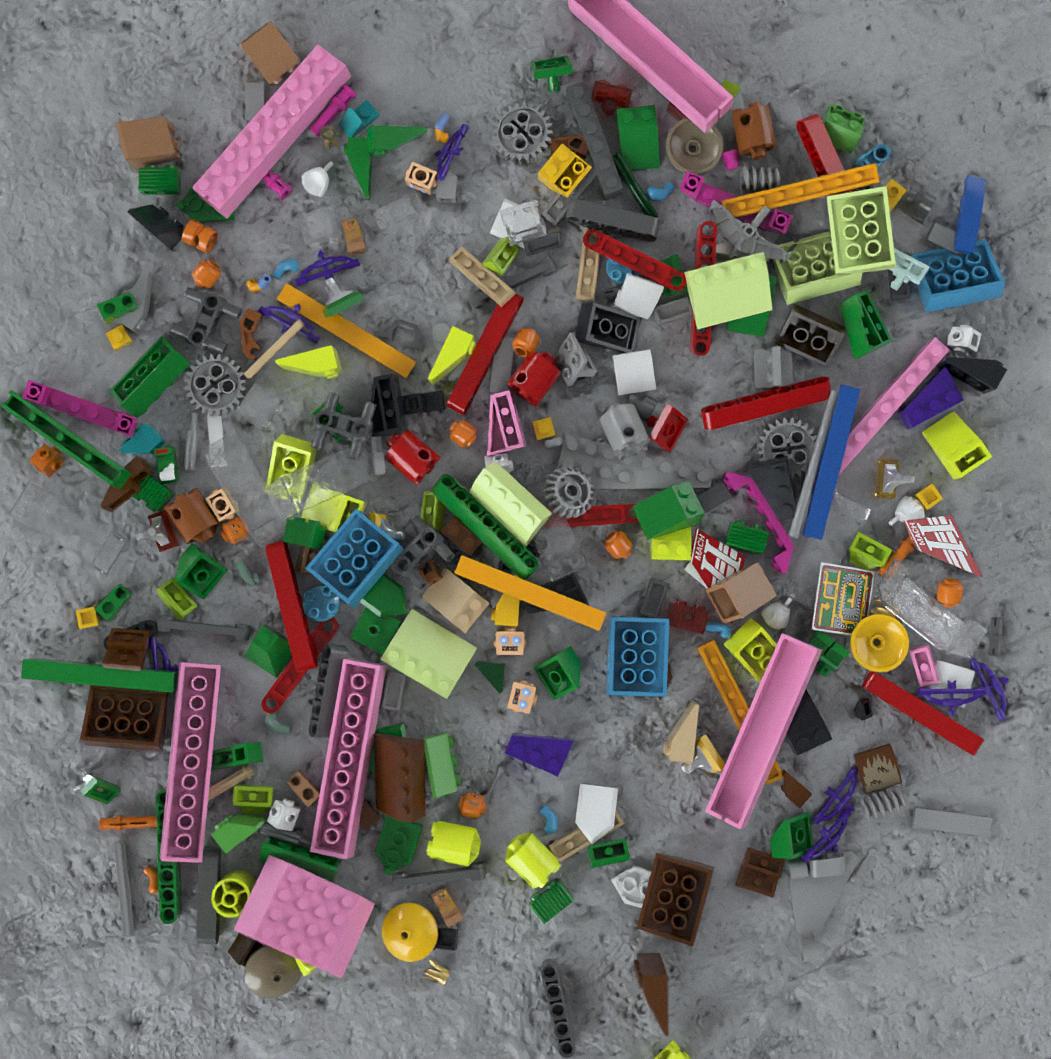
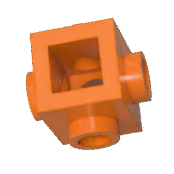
M45 443L29 459L30 463L48 478L58 471L65 462L60 456L62 452L55 446L49 447Z

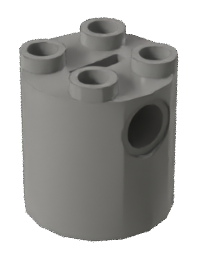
M618 403L609 407L607 412L600 418V423L615 456L619 460H625L636 452L638 454L645 452L648 449L647 445L650 439L633 404L621 405Z

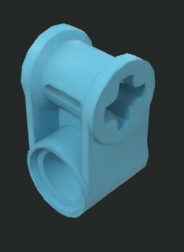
M879 144L868 153L859 157L852 163V166L857 168L876 163L877 168H879L889 158L890 149L885 144ZM877 151L883 153V159H880L876 156Z

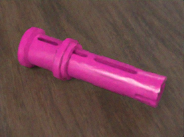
M344 84L340 93L336 97L333 96L332 103L315 123L309 127V130L319 137L321 129L324 126H328L340 111L346 110L347 104L357 97L356 93Z
M268 171L262 178L266 182L267 188L276 192L281 200L287 198L292 191V186L285 184L278 174Z

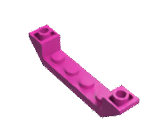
M689 171L686 172L679 188L694 202L706 207L712 206L713 200L722 205L721 201L736 197L704 183L705 178ZM775 208L773 212L769 211L757 228L767 232L786 234L793 215ZM758 213L736 219L751 224Z
M28 380L22 397L132 437L138 421L137 418L31 380Z
M731 472L724 474L725 479H723V482L728 490L731 489L733 492L744 485L748 487L746 492L751 499H755L757 503L755 507L758 513L764 515L767 520L765 525L776 536L774 538L779 548L784 549L771 557L773 561L771 565L776 573H787L794 545L779 519L752 478Z

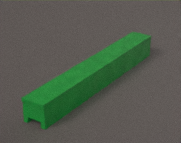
M10 390V397L5 404L1 403L0 405L2 408L108 484L119 489L123 487L132 474L34 403L22 398L21 394Z
M38 658L23 659L21 679L162 692L176 691L178 671L142 668V671L103 668L102 664Z

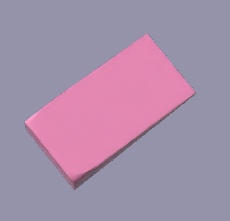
M929 643L911 647L909 651L920 687L940 683Z

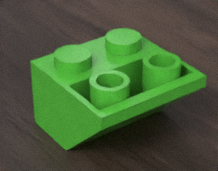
M830 104L823 120L826 131L835 148L852 154L862 135L865 118L860 113L849 112L840 105Z

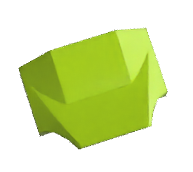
M856 532L848 548L850 551V562L864 570L884 567L892 552V549L860 532Z
M253 784L235 785L233 805L239 806L244 813L265 814L267 809L273 806L274 787Z

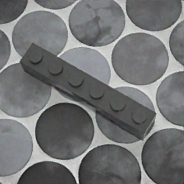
M585 81L566 87V97L586 143L604 201L622 195L623 186Z

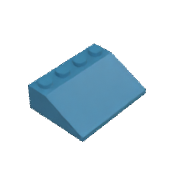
M986 239L976 241L972 255L963 253L962 256H959L945 248L911 254L912 258L930 266L921 283L917 285L920 299L926 312L1000 298L1002 295L1005 281Z
M355 509L305 569L354 609L404 548L360 511Z
M609 616L606 693L608 695L667 697L669 619Z

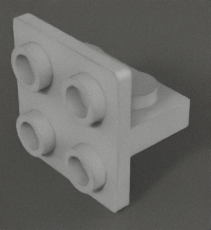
M569 333L554 358L557 360L556 364L567 386H572L578 377H594L597 370L583 343H578L574 333Z
M780 346L772 347L769 350H755L753 352L755 388H778L793 384L792 351L780 349Z

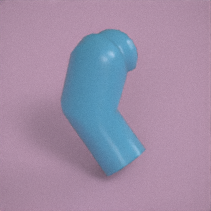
M668 182L663 188L650 186L646 190V195L652 200L662 201L675 187L671 182Z
M292 258L281 261L272 276L280 280L286 271L296 272L300 265Z
M705 622V631L721 632V637L726 639L731 637L732 629L730 626L721 622Z
M544 805L539 812L547 819L546 826L544 827L545 833L551 835L558 829V817L547 805Z

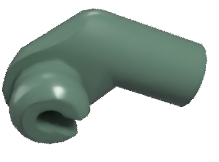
M245 561L236 563L243 580L250 585H256V583L261 581V577L257 572L254 574L249 572Z
M275 713L267 714L265 724L272 732L290 734L291 724L279 723L276 720L277 716Z

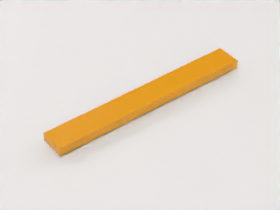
M873 163L721 202L733 217L738 218L758 213L764 206L771 210L880 183L877 164Z
M287 283L277 297L279 302L293 310L295 309L294 305L300 304L301 310L297 311L299 314L406 379L417 363L338 314L326 318L323 313L324 305Z
M461 555L454 572L457 575L600 631L606 616L604 611Z
M713 639L697 647V650L740 732L749 711V706ZM776 759L765 782L766 785L784 777Z

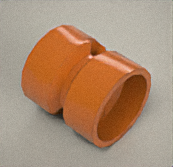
M192 219L183 231L182 241L191 246L196 245L197 249L208 254L217 241L218 232L208 226L204 228L202 223Z

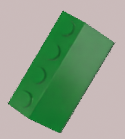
M161 336L109 391L124 409L138 419L154 401L160 398L165 389L170 387L174 380L186 371L190 362L166 338Z
M270 836L262 843L259 861H262L263 865L270 855L331 883L335 882L342 862L341 859L310 852V848L291 844Z

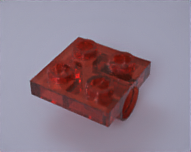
M605 80L595 81L592 101L601 103V110L604 114L613 115L618 107L629 108L633 90L629 89L626 85H611L610 82ZM612 101L615 105L608 107L605 102Z

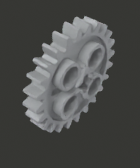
M523 102L522 107L515 103L514 109L509 105L508 112L502 110L503 117L496 116L499 123L493 122L496 129L491 130L494 135L492 140L495 143V149H499L500 156L504 154L505 160L511 157L512 163L516 159L519 160L520 164H522L523 159H526L528 164L530 163V158L537 161L536 155L539 154L543 157L542 150L548 151L547 144H552L550 137L554 136L551 131L553 125L550 123V117L547 116L545 110L541 112L540 106L534 109L533 103L529 107L526 106L525 102ZM522 118H528L527 121L520 122ZM507 131H513L511 135H505ZM540 131L538 135H532L533 132ZM527 138H528L531 142H533L534 144L531 145V144L528 142ZM520 144H526L523 148H517Z
M210 354L209 360L203 356V362L196 360L197 367L190 366L193 372H186L190 379H184L185 382L189 383V386L184 387V389L190 391L186 397L193 398L189 403L192 405L197 403L196 410L202 408L203 414H206L209 410L210 416H213L216 411L217 415L221 416L222 411L228 415L229 408L235 411V403L241 405L238 399H245V396L241 393L247 391L246 388L242 387L247 381L241 379L245 375L244 372L239 373L242 369L241 366L235 367L236 361L232 360L229 363L230 358L228 356L223 360L221 354H218L217 359H215L213 354ZM221 367L222 373L220 376L215 377L214 370ZM206 379V386L199 388V381ZM215 381L218 383V384H217V386H218L217 389L213 388V387H214V384H213V383H214ZM232 382L233 389L230 392H226V384ZM213 394L218 396V400L215 403L210 402V397Z
M783 418L782 424L775 420L776 426L768 424L770 430L763 429L765 437L759 436V439L763 441L757 444L758 447L762 448L757 454L763 455L759 461L775 459L776 455L782 454L787 456L792 479H794V474L801 477V471L807 473L806 467L809 466L815 446L814 440L817 439V436H811L814 429L807 430L808 423L801 426L800 419L797 423H794V418H791L789 423H787L786 418ZM795 432L801 435L799 443H794L791 439L792 434ZM775 435L782 437V443L779 446H775L772 442ZM787 443H789V446L805 445V448L790 450V454L787 451L771 452L772 449L786 447ZM798 451L804 454V459L801 462H796L794 459V455Z

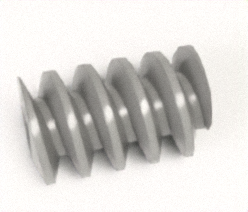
M744 165L740 173L739 189L741 190L743 185H745L747 191L750 185H753L754 191H756L758 185L761 187V191H764L765 186H768V189H772L773 186L780 187L778 167H774L773 171H771L770 167H766L764 171L763 167L759 166L756 172L755 166H751L750 170H748V167Z
M894 787L893 792L891 789H887L886 793L879 791L878 796L872 793L871 799L868 795H865L863 800L861 799L863 811L869 821L871 820V814L877 819L878 812L886 816V810L893 814L894 807L898 812L901 811V805L904 808L906 807L903 795L898 787Z

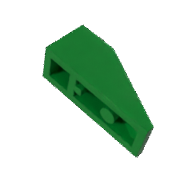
M372 125L367 130L368 154H375L377 157L386 156V154L423 136L428 131L427 127Z
M348 137V143L344 144V155L348 157L366 200H370L372 154H368L367 138Z
M261 742L244 743L213 750L211 771L263 762Z

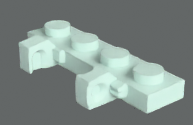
M894 248L896 268L889 270L893 271V275L896 278L892 281L891 288L897 291L903 282L907 284L909 280L919 285L929 271L930 266Z

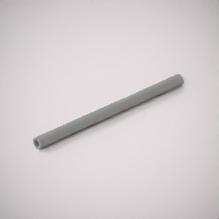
M832 390L830 392L788 537L798 539L827 440L838 391Z

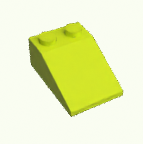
M452 326L428 377L430 384L435 385L472 354L476 346L473 335Z
M332 345L275 360L276 364L282 369L323 378L327 377V379L339 377L338 374L342 373L338 353Z
M281 434L274 441L265 493L300 504L303 502L317 449L311 447V442Z
M691 527L651 539L650 559L691 560Z
M750 618L723 644L760 684L777 646L763 627Z

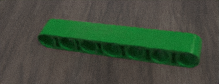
M449 474L441 475L432 489L433 494L519 578L528 579L539 566L536 557L454 477Z
M166 787L156 795L159 913L163 923L172 924L182 913L180 862L161 861L160 859L165 810L163 794L164 792L166 793ZM166 870L173 873L172 879L166 876ZM171 890L174 893V898L168 897L166 891ZM168 909L174 912V917H170L167 914Z

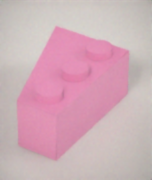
M512 390L491 395L487 456L525 447L526 442Z

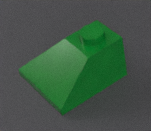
M191 543L179 558L175 582L204 600L227 572V569L207 552Z
M268 625L261 627L245 654L247 659L275 678L278 677L292 656L288 639Z
M571 646L534 667L553 700L580 687L581 661Z
M809 812L785 819L770 838L772 858L794 859L813 847Z

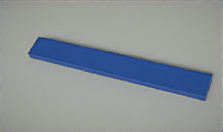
M840 385L802 533L803 536L819 540L823 538L861 389Z

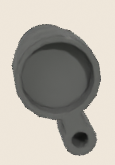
M911 188L904 203L915 206L912 220L923 224L936 197L928 193L918 194L916 190Z
M649 393L643 400L639 401L636 396L631 394L625 404H633L640 419L647 422L660 398Z

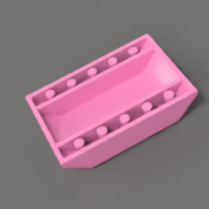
M269 855L233 930L342 979L375 904L358 894Z

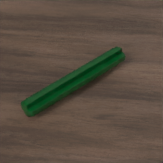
M620 153L614 154L612 158L615 167L644 214L657 218V212Z

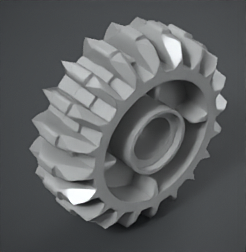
M563 466L560 470L556 469L553 471V474L548 476L549 480L545 482L548 488H545L543 491L548 493V495L544 499L550 500L548 506L554 507V513L559 511V516L561 517L565 515L566 518H571L572 516L576 518L579 514L583 515L586 510L590 509V504L594 501L591 496H594L595 492L591 491L594 487L593 484H589L591 478H585L586 472L580 474V468L573 469V466L567 468ZM567 488L571 490L572 496L567 493Z

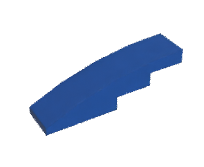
M967 175L964 180V193L960 199L959 216L956 218L954 251L971 255L974 252L982 215L986 179Z

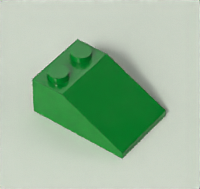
M655 105L617 109L616 124L620 155L630 171L660 168Z
M769 275L772 301L776 283V276ZM770 311L728 321L726 331L764 337Z
M689 481L671 486L632 507L647 540L698 525L705 514Z

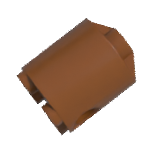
M754 102L749 104V108H739L732 111V121L740 156H751L752 160L765 158L768 151L776 148L777 142L768 105L761 106L760 102Z
M194 488L187 493L188 495L185 493L178 495L175 498L176 502L168 504L164 509L187 544L195 541L203 544L215 536L216 528L220 525V522L198 488Z

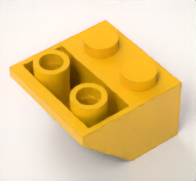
M561 144L538 172V180L552 191L568 198L592 167L564 144Z

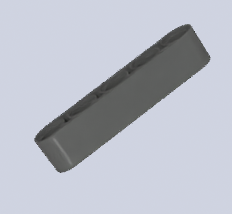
M579 199L569 201L566 221L574 225L648 242L657 240L660 220L652 216Z
M325 644L323 647L308 728L311 737L330 738L343 659H347L348 655L347 647L344 645Z
M203 849L202 863L198 862L197 944H218L220 914L214 909L211 897L213 889L221 880V849Z
M547 959L541 964V977L560 1056L571 1058L576 1051L575 1040L559 969L554 960ZM547 967H552L555 971L547 974L544 970ZM557 986L559 990L556 993H552L549 991V988ZM561 1005L563 1009L560 1012H556L553 1010V1007ZM560 1024H565L567 1029L561 1031L557 1027ZM569 1043L572 1047L565 1050L562 1048V1045Z

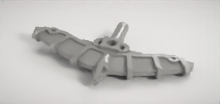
M715 200L712 201V206L709 208L714 211L717 219L715 224L716 226L719 225L725 235L723 239H728L733 246L728 256L730 260L739 252L748 255L764 252L768 262L769 259H783V262L790 259L791 255L777 244L766 241L757 231V227L769 213V208L764 206L752 223L749 224L742 223L733 217L730 211L723 205H720Z

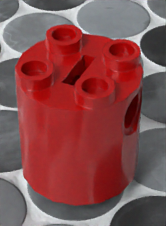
M531 350L506 385L514 390V393L520 398L528 399L527 402L536 408L562 373L555 367L557 360L547 352L536 353Z
M407 430L404 434L395 433L386 443L389 451L384 458L416 486L421 483L425 474H430L435 468L434 465L441 458L410 430Z

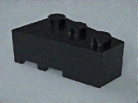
M391 373L374 377L371 403L376 405V409L372 418V437H385L395 433H405L408 429L398 375Z
M787 456L749 464L747 471L779 521L794 518L798 500Z
M573 570L541 585L543 588L589 605ZM523 601L528 613L548 611Z

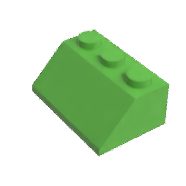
M448 732L425 735L423 739L433 798L456 792L461 782L459 774H455L454 767L457 766L456 755H452L451 748L454 747L453 737L449 736Z
M240 812L234 816L231 813L214 827L216 831L211 835L226 854L257 831L268 818L266 816Z

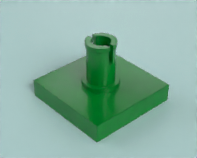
M567 55L530 62L535 79L547 78L549 92H554V87L556 91L560 90L558 75L573 73L572 64Z
M365 607L350 638L383 655L402 621L393 616L380 618Z

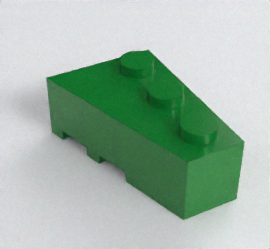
M867 290L840 303L854 360L893 342Z

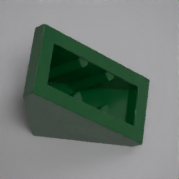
M477 661L475 665L499 694L503 692L505 663Z

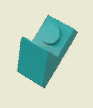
M366 100L355 110L350 107L338 125L348 137H355L380 115L370 102Z

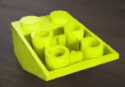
M954 411L921 432L953 480L962 478L992 457L979 437Z
M312 484L301 518L306 519L305 522L307 523L309 519L319 521L320 526H324L327 530L336 533L355 509L363 514L367 502Z

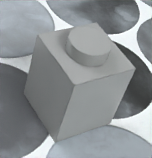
M448 172L443 181L437 178V202L456 203L458 179L453 173Z

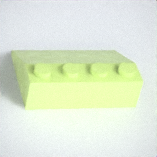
M887 186L827 196L836 274L872 272L896 268Z
M831 231L799 239L796 243L791 241L780 244L778 246L787 252L793 244L797 243L796 247L788 252L791 257L786 262L780 263V259H772L775 264L780 289L787 305L861 285L862 272L836 274Z
M764 252L684 272L697 329L772 310L769 275Z
M496 461L482 470L469 492L525 548L552 514Z
M411 609L380 660L447 699L477 647Z

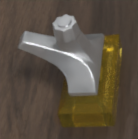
M878 459L874 497L895 499L896 486L914 483L915 477L898 472L899 460Z

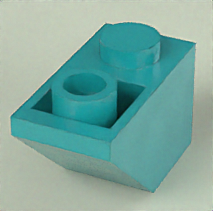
M146 423L145 425H140L135 430L136 434L132 438H127L121 444L122 448L119 451L127 455H154V449L161 448L167 440L152 425Z

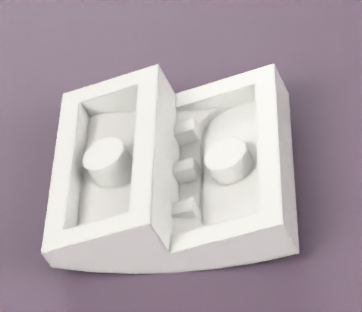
M627 273L622 289L618 291L612 308L648 319L661 296L664 286Z
M650 349L612 355L618 395L656 390Z
M935 659V667L940 683L928 685L927 688L948 689L947 680L950 682L956 680V689L971 688L975 671ZM950 694L930 695L933 698L941 700L943 698H950ZM954 694V698L966 699L969 694Z

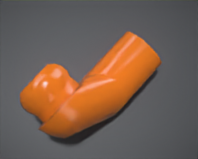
M149 864L143 872L150 878L149 892L156 894L159 892L158 871Z

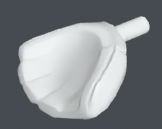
M332 161L324 168L316 167L307 170L301 175L302 184L308 193L323 197L329 185L327 171L334 165Z
M904 496L896 508V517L889 521V525L892 526L898 520L903 522L905 520L924 518L923 505L915 497Z
M790 595L785 603L775 602L765 607L761 615L766 624L777 630L786 628L790 619V608L788 606L795 597Z

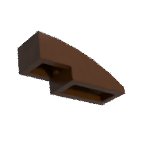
M136 456L124 467L132 474L121 489L110 485L101 503L102 509L113 512L142 490L138 483L153 472L145 459Z

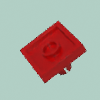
M666 404L659 418L654 415L648 418L647 426L653 428L649 438L663 450L671 453L688 419L674 406Z

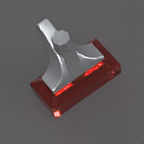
M165 510L147 516L150 527L136 534L137 541L156 540L159 552L179 546L171 519Z

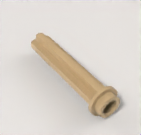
M243 765L240 770L209 787L208 801L245 779H251L252 775H254L251 766Z

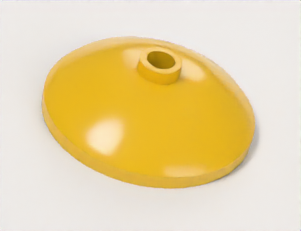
M873 614L857 623L851 634L850 647L854 658L862 667L874 672H886L896 668L903 662L909 649V638L904 626L897 619L885 614ZM875 639L879 640V644L877 646L873 644V641Z
M406 902L395 906L387 913L382 924V938L386 948L393 956L403 961L415 962L425 958L434 949L438 939V927L434 916L428 909L417 903ZM403 932L408 934V938L403 936Z

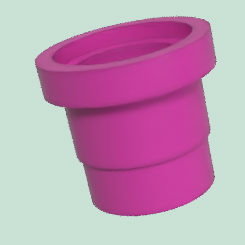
M738 149L722 153L721 158H723L727 171L740 167Z

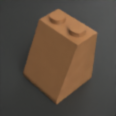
M272 21L266 23L238 45L268 84L273 82L276 85L283 79L282 75L287 71L289 73L293 72L298 67L297 63L300 62Z
M166 117L115 123L125 160L136 171L139 168H145V165H159L180 159L178 155L180 146L173 137L175 128L173 123L169 122Z
M758 562L744 567L705 590L723 624L745 617L777 596Z

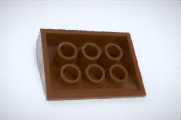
M90 685L80 741L86 746L162 752L166 733L168 692Z
M375 733L376 809L396 820L411 823L425 817L424 740Z
M656 853L636 929L693 947L715 867L697 861Z
M637 953V960H634V972L637 977L638 988L642 989L643 995L663 1034L669 1036L668 975L661 954Z

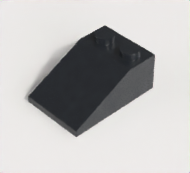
M151 204L127 211L170 250L182 239L183 225L174 218L172 221L167 217L169 213L163 207L157 208Z
M595 302L583 303L575 337L579 343L622 353L634 352L641 317Z
M946 357L935 366L939 369L946 366L951 376L982 394L996 390L1008 370L1003 367L1001 362L994 359Z
M806 689L785 736L793 753L797 756L832 740L823 718Z

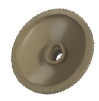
M689 118L677 122L669 131L666 139V153L669 161L677 170L685 174L687 171L696 175L710 171L718 163L723 152V139L718 128L713 125L704 133ZM694 147L696 151L691 152L689 148Z
M268 945L258 948L249 957L244 970V978L248 988L252 993L262 998H276L288 993L296 986L302 974L294 957Z

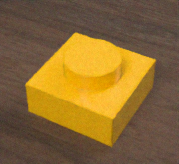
M123 324L106 333L115 351L133 343Z
M551 417L532 422L537 441L556 436Z
M932 483L915 494L925 510L930 509L943 500Z
M97 606L76 610L79 629L100 625L98 612L95 611Z

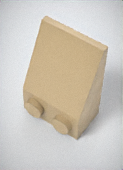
M445 567L441 572L443 579L430 586L422 595V598L466 633L490 602Z
M690 701L670 732L667 741H664L663 753H665L669 761L693 763L699 704L695 701Z

